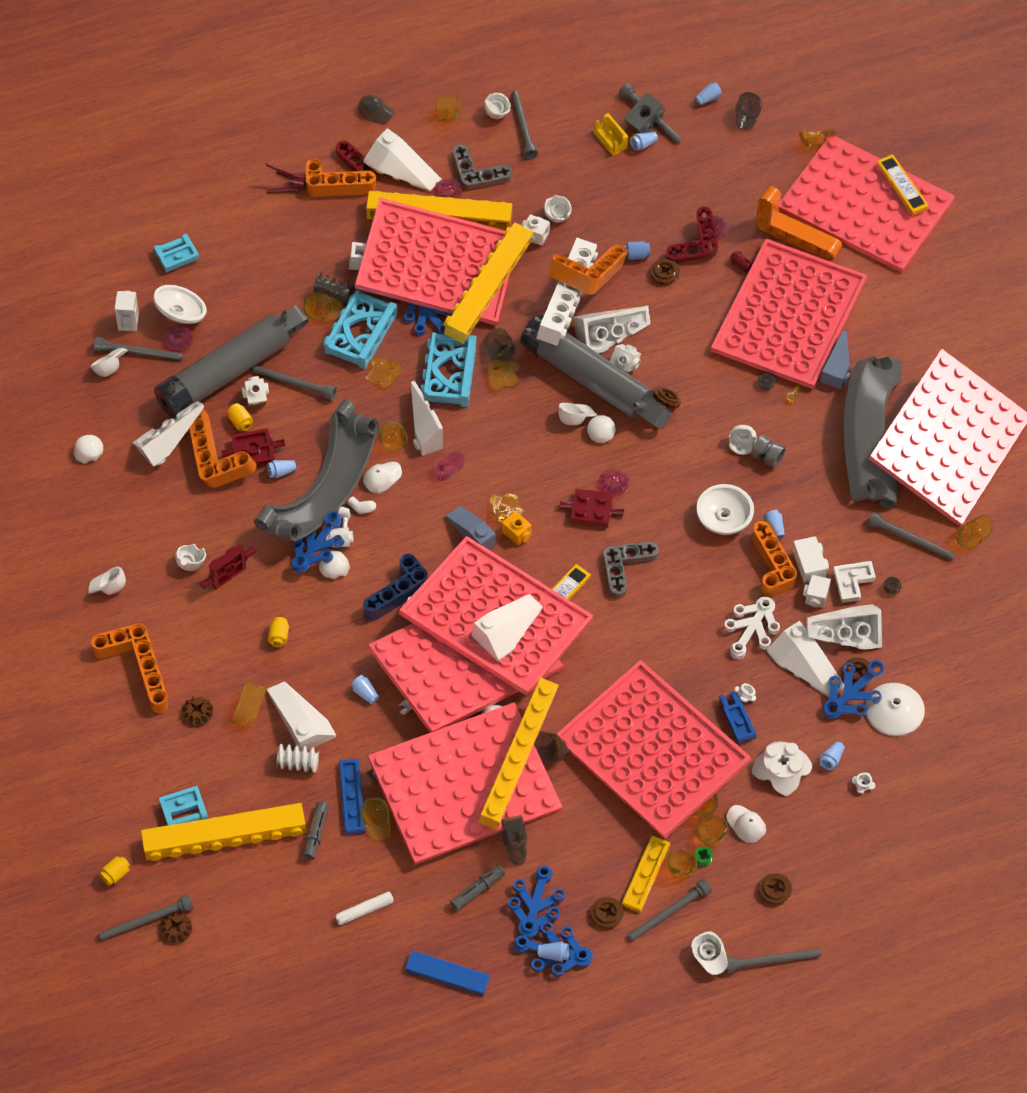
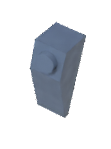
M845 330L840 335L821 375L822 383L838 389H842L844 383L848 384L851 377L849 373L850 362L847 331Z
M462 506L445 515V518L464 538L468 536L488 550L496 546V534L483 520Z

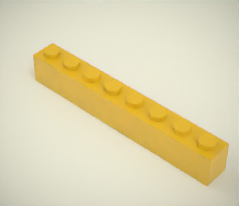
M369 191L367 219H374L379 198H384L506 231L508 227L511 228L512 203Z
M514 222L511 228L508 227L503 235L504 239L497 242L495 246L496 251L489 254L486 261L487 264L481 266L478 272L479 276L477 278L474 277L469 287L471 288L469 291H464L461 303H456L452 311L453 315L446 318L444 326H446L445 335L464 344L531 243L534 232Z
M540 677L478 823L497 831L555 697L558 684Z
M302 803L145 829L141 830L146 861H158L164 857H179L182 854L188 853L198 854L205 850L216 851L223 847H239L246 843L257 844L263 840H279L287 836L297 837L306 833Z

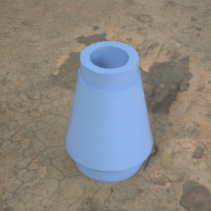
M709 83L695 99L701 106L720 98L722 91L717 83Z
M655 132L634 134L630 139L631 146L635 151H641L658 141Z
M272 460L271 463H267L268 475L270 478L274 477L277 479L296 471L295 461Z
M778 510L765 513L764 521L770 525L777 539L785 537L782 514Z
M360 675L351 683L352 691L370 704H373L379 698L367 677L364 678L363 675Z
M836 741L820 756V765L826 770L837 768L845 749L844 745Z
M563 941L539 945L538 957L563 962V960H568L569 945Z

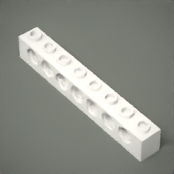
M576 238L569 259L590 268L596 262L598 253L595 252L597 244ZM558 281L540 324L536 339L558 346L560 339L564 340L576 310L575 306H578L580 297L583 294L582 291Z

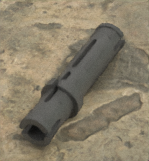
M319 801L316 803L309 834L305 837L306 845L302 854L304 859H315L317 847L321 844L322 839L320 836L329 805L325 802Z
M497 864L485 875L481 874L476 882L451 899L450 903L453 908L459 911L485 889H490L494 882L505 875L502 867Z

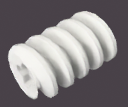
M283 744L279 745L277 766L280 764V768L285 769L286 765H288V769L292 770L295 765L297 771H300L303 766L305 772H308L311 767L312 772L316 773L319 751L315 753L314 747L311 748L310 752H307L306 746L303 747L302 751H299V747L296 745L294 751H292L289 744L286 750L283 749Z

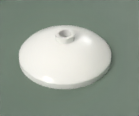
M164 285L157 288L153 295V301L157 309L165 317L175 322L193 324L203 320L206 315L207 309L203 300L186 288Z
M719 484L708 488L701 494L697 502V516L700 522L708 530L717 534L730 535L744 530L750 524L754 515V505L750 496L743 489L730 484Z
M886 683L880 685L874 690L881 693L882 700L879 703H873L871 700L866 701V717L869 723L877 731L888 736L899 737L908 735L921 725L924 718L925 708L921 697L915 690L904 684ZM874 694L872 696V699L877 700L879 698L878 694Z

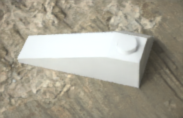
M388 128L376 139L363 161L377 173L382 175L385 173L393 176V179L407 181L410 185L431 192L441 181V178L399 136Z
M412 381L411 395L415 432L413 443L416 450H420L422 456L443 449V427L434 410H430L428 401H424L423 393L416 382Z
M198 401L180 411L176 415V419H167L162 423L161 428L158 430L152 428L132 443L151 465H161L166 461V457L170 455L204 408L203 404Z
M530 594L489 612L477 620L473 626L472 637L499 662L513 652L516 644L522 639L525 631L534 622L543 606Z
M871 604L807 617V637L864 650L881 648V609Z
M798 621L780 634L767 649V653L778 666L793 672L794 676L799 679L801 677L809 682L810 686L830 698L829 678L832 676L839 677V675L815 639L807 637V629ZM840 677L841 686L838 688V693L844 690V683ZM833 680L831 684L837 685L838 680Z
M285 681L267 689L295 744L298 745L299 751H302L304 746L309 750L312 747L336 738V734L329 721Z

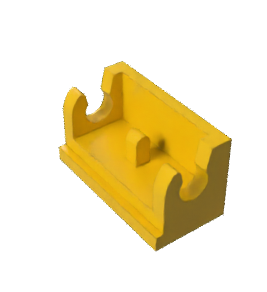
M609 113L604 115L602 123L596 120L593 133L612 156L628 149L627 134Z

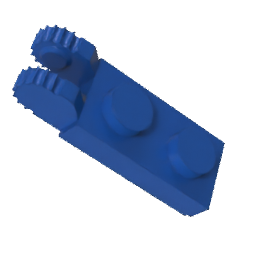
M730 692V699L733 703L730 706L724 695L719 696L723 713L737 743L740 744L755 739L757 735L736 692Z

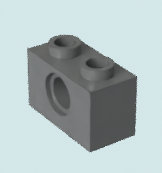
M646 92L624 117L627 126L638 134L648 133L651 131L653 124L664 116L665 108L661 102ZM649 113V116L643 118L644 114Z

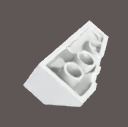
M648 306L574 317L577 339L597 353L605 352L609 347L623 341L622 339L650 325Z

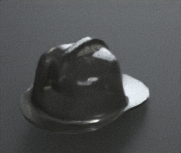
M496 328L490 331L485 336L482 345L489 358L495 359L500 363L508 360L512 362V356L516 348L511 336L503 328Z
M540 731L534 743L543 764L553 765L560 762L570 752L566 741L555 733Z

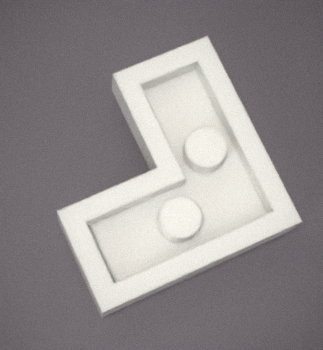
M872 561L834 566L833 569L842 603L861 600L858 584L873 582L876 579Z

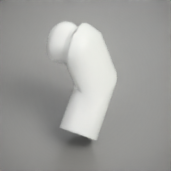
M354 496L347 502L358 514L371 513L376 509L374 501L359 502Z

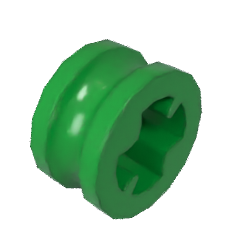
M705 846L697 848L694 861L698 866L707 867L711 864L713 857L711 849ZM703 853L706 854V855H707V859H706V858H705L704 860L700 859V855H699V854H701V856H702Z

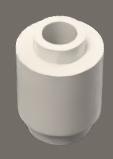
M349 527L333 528L326 537V540H329L335 535H341L344 539L342 547H350V543L354 542L353 531H349Z

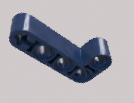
M404 554L401 556L399 561L400 574L402 576L364 600L363 610L365 619L376 621L407 602L408 597H412L428 579L427 570L414 555Z

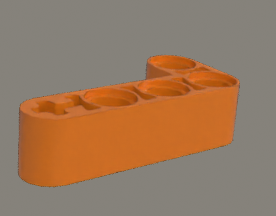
M310 159L306 162L307 193L313 197L369 195V191H376V175L371 171L322 173L321 162L317 159Z
M765 521L756 522L753 527L752 540L771 571L763 576L761 592L766 597H774L794 588L797 572L770 525Z

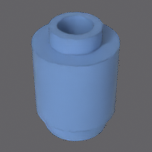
M645 241L627 242L626 246H624L628 250L626 255L628 260H640L650 257V245L645 243Z

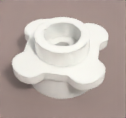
M744 683L741 687H735L734 691L738 693V698L742 702L756 700L754 695L755 689L751 685Z
M867 772L860 773L852 778V783L856 785L857 792L860 794L875 788V783L872 782V777Z

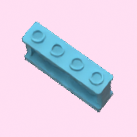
M356 290L354 295L349 297L346 309H342L338 322L333 324L330 336H326L324 340L325 354H331L357 364L359 368L365 370L397 316V304L381 301ZM365 304L369 306V312H366L364 306H362V310H357L358 305ZM371 319H373V323L378 322L377 325H372ZM367 320V326L372 334H362L354 339L350 326ZM363 339L367 340L366 344L362 343ZM338 340L343 341L342 343H340V346H345L349 343V345L345 348L335 346ZM353 349L358 354L352 353L350 350Z
M432 332V339H428L427 350H430V353L426 354L425 365L428 366L427 369L423 370L425 385H421L424 401L461 404V407H468L477 348V336L469 335L464 344L447 335ZM448 345L451 350L448 351L446 347L442 346L443 351L439 352L437 346ZM456 357H458V359L464 358L465 360L463 362H458ZM452 359L453 363L464 371L453 374L448 380L438 368L446 361ZM460 378L462 381L456 382L455 379ZM437 385L436 391L442 389L443 386L445 389L442 392H433L431 387Z

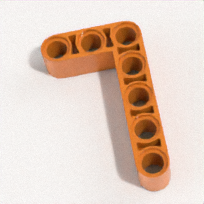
M768 186L758 200L755 221L757 228L824 260L833 261L842 248V243L833 236L780 213L781 193L776 187Z
M613 245L590 268L565 256L555 254L552 257L547 273L549 276L577 290L593 295L622 268L628 250L624 246Z
M202 409L189 427L200 478L209 488H216L252 474L256 470V463L247 452H238L218 460L209 415Z
M133 624L95 635L91 640L94 656L99 659L134 651L152 711L157 714L166 712L169 707L167 694L146 627L143 624Z

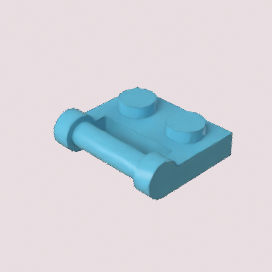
M183 234L181 238L161 246H153L154 253L166 272L199 260V254L187 234Z
M198 786L159 798L167 825L208 819ZM193 809H199L197 813L175 820L172 819V816Z

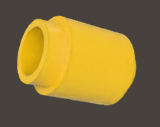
M237 403L228 409V417L238 431H247L252 427L253 418L244 406Z
M275 617L270 622L267 640L273 647H282L287 643L289 624L285 618Z
M116 856L101 869L102 872L99 873V876L108 886L116 884L130 871L128 868L130 864L124 857L119 858Z

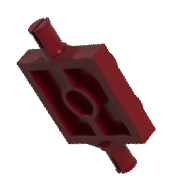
M268 428L231 435L232 449L221 450V455L224 458L244 451L251 456L256 466L267 465V463L275 460L274 448L285 447L284 439L273 441L269 435Z
M575 489L572 502L560 501L559 509L570 510V523L608 528L612 515L624 516V508H613V493Z
M238 544L228 549L220 558L214 559L209 565L210 574L208 578L200 582L201 587L205 590L208 586L212 585L217 590L246 569V561L256 553L255 548L251 546L244 551V548Z

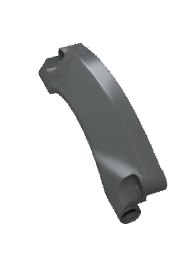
M872 356L856 362L845 401L844 446L852 500L859 502L866 499L871 501L880 499V506L890 509L897 505V480L868 459L885 433V412L888 397L894 386L901 383L902 362L888 356L881 359Z
M343 400L330 417L328 448L324 463L314 483L301 497L291 503L282 506L265 505L254 519L256 527L267 535H276L281 541H298L325 523L326 514L331 511L337 512L357 485L369 460L379 430L378 420L376 418H364L362 414H354L356 411L355 405L348 400Z

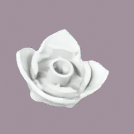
M778 741L769 744L765 751L758 756L754 762L752 774L760 780H770L777 792L784 796H789L799 786L801 776H806L810 773L812 763L807 755L798 749L795 743Z

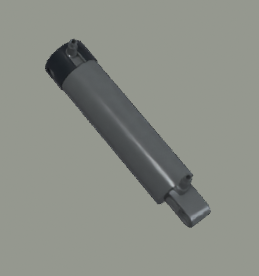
M297 305L287 311L283 310L278 317L273 314L266 316L176 375L155 386L154 394L158 403L167 415L176 418V415L190 404L197 401L200 402L290 343L289 336L307 325L309 322L308 317Z
M542 314L536 315L528 322L520 338V343L524 347L557 367L633 420L641 416L660 429L665 427L673 413L652 399L654 394L652 389L567 332L564 340L560 339L558 346L536 339L544 317Z

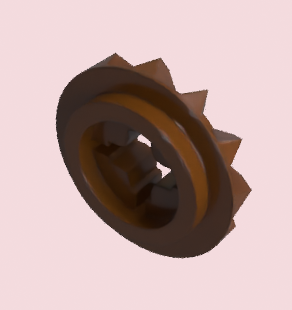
M659 259L651 266L652 277L658 283H673L679 277L680 268L671 259ZM662 269L668 271V274L662 273Z
M665 387L655 388L653 397L657 402L667 408H679L681 400L674 391Z
M855 657L845 662V664L852 663L857 671H862L861 676L859 674L853 675L852 686L869 671L868 666L870 662L864 658ZM851 666L846 668L847 672H851L853 670V667Z
M193 696L192 699L186 700L184 706H182L183 719L188 724L194 726L207 723L213 716V705H211L209 699L206 700L202 696L200 698ZM193 707L197 709L201 707V713H194Z
M772 873L761 880L760 893L763 896V900L766 899L770 904H780L787 901L790 897L792 885L784 875ZM778 883V890L780 891H777L775 895H773V889L771 888H774Z
M603 897L593 904L591 915L593 921L600 927L604 926L609 929L612 926H617L622 921L624 909L622 904L615 898ZM611 907V915L604 918L603 911L606 912Z
M174 912L170 915L167 914L161 920L159 931L165 941L177 944L189 938L192 933V923L190 918L185 916L184 913ZM172 922L179 925L180 933L172 929Z

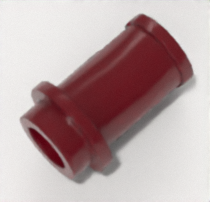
M735 250L730 256L731 262L736 263L745 272L751 269L753 263L743 256L741 251Z

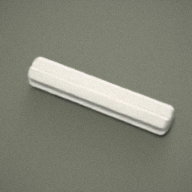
M390 892L383 893L337 913L336 920L339 925L345 924L393 903V896Z

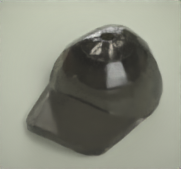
M744 92L736 102V124L742 130L753 128L761 112L762 102L757 94Z
M365 95L358 104L360 116L379 124H386L394 115V111L380 97L375 95Z

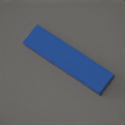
M359 759L339 760L345 835L365 833Z
M413 950L405 968L406 972L484 996L490 980L489 974Z

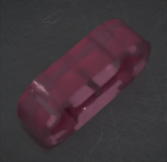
M452 452L437 462L433 467L435 479L445 481L460 471L465 465L464 455L461 452Z

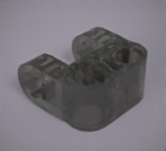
M522 815L501 819L502 838L509 860L514 865H521L527 859V835ZM515 851H518L519 854H521L520 858H517V856L515 855Z

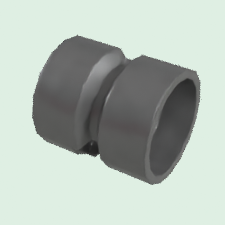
M761 435L752 448L751 456L759 461L764 460L766 465L776 468L785 454L786 447L777 442L773 444L772 439Z

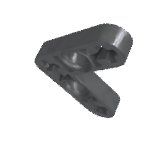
M465 145L454 147L453 159L464 189L474 190L511 181L512 169L509 166L501 165L475 171L468 147ZM459 152H462V154H464L463 159H461V155ZM468 165L470 166V168L467 170L461 169V166ZM485 175L492 177L490 180L482 179Z
M642 542L610 546L604 550L603 560L609 593L613 598H623L627 592L623 565L654 561L658 557L659 548L657 544ZM647 549H651L653 553L649 554ZM632 550L636 555L628 557L626 552ZM609 554H613V556H615V563H611L612 560ZM617 569L620 571V574L613 576L610 574V571ZM616 582H619V588L621 589V591H617V589H615Z

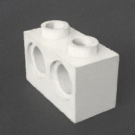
M117 291L115 314L119 331H137L139 309L136 292Z

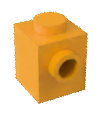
M515 511L502 522V533L519 546L522 542L530 539L532 524Z

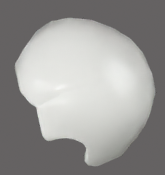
M501 93L488 95L484 103L486 114L494 119L504 118L511 108L508 98Z
M554 195L546 199L544 211L550 221L559 223L570 217L572 207L565 197Z
M599 415L591 419L587 428L589 437L597 443H605L613 439L616 431L612 419L605 415Z
M748 425L735 426L730 431L728 437L730 449L740 455L750 454L757 441L755 430Z
M81 436L74 445V456L84 464L91 460L97 461L103 454L104 445L96 436Z
M195 544L183 545L178 548L175 554L178 566L191 572L199 569L206 558L205 549H198Z
M331 551L334 556L333 560L325 563L323 560L319 561V570L324 577L336 580L339 576H346L348 574L350 565L348 559L341 552Z

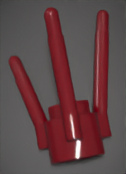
M269 163L265 164L267 167L277 170L278 174L291 177L290 185L293 186L291 188L267 189V193L299 192V189H304L306 175L294 173Z

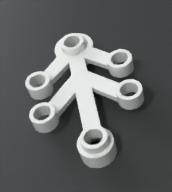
M761 597L757 600L756 604L745 607L738 604L734 607L733 614L738 618L743 617L745 614L757 613L751 618L738 621L727 619L725 621L724 628L727 632L747 627L739 642L731 646L730 655L734 659L740 660L745 657V646L755 630L759 638V647L762 649L770 647L771 639L765 634L761 622L762 618L765 616L770 634L775 635L780 630V625L775 621L772 613L775 610V602L771 598ZM775 626L777 629L773 630L771 627Z

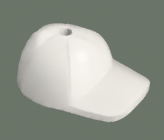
M117 348L107 356L92 363L90 367L99 376H109L118 370V358L128 352V350Z
M560 403L558 407L559 418L566 425H580L586 417L597 416L588 405Z
M393 461L382 465L376 464L364 474L363 484H365L370 492H384L401 478V466Z
M111 568L104 574L92 579L89 584L88 594L102 591L105 594L111 595L123 589L126 578L122 568Z
M740 805L732 806L728 810L727 822L740 839L746 843H755L763 835L765 836L766 825L757 813Z
M705 932L696 936L691 945L695 958L709 974L718 975L723 973L728 966V960L721 939L713 932Z

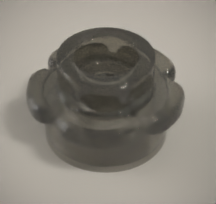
M764 373L758 377L757 382L762 390L768 391L774 387L776 379L769 373Z
M896 577L887 578L883 582L884 591L887 594H898L902 588L900 580Z

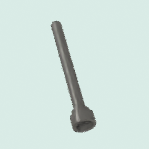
M626 83L620 88L619 94L637 104L640 98L635 94L634 87L631 84ZM662 119L655 122L676 143L681 142V137Z
M514 90L512 91V98L525 142L524 155L527 159H534L538 156L539 152L537 146L532 143L519 93Z
M96 337L94 343L95 352L114 351L117 348H125L128 350L126 353L173 360L183 359L181 353L110 343L101 337Z
M259 366L252 368V371L256 374L321 393L327 400L333 401L337 393V387L333 385H325L323 387Z
M873 512L868 522V526L874 529L881 527L947 559L952 560L955 557L953 552L884 521V518L876 512Z
M705 879L698 881L694 890L629 933L628 939L630 941L637 939L698 896L705 897L710 894L712 889Z
M186 894L181 896L177 903L100 932L98 938L99 940H105L179 910L181 912L193 910L190 897Z
M814 949L739 960L731 956L727 957L728 966L725 972L729 974L735 973L736 970L742 967L816 958L822 955V951Z

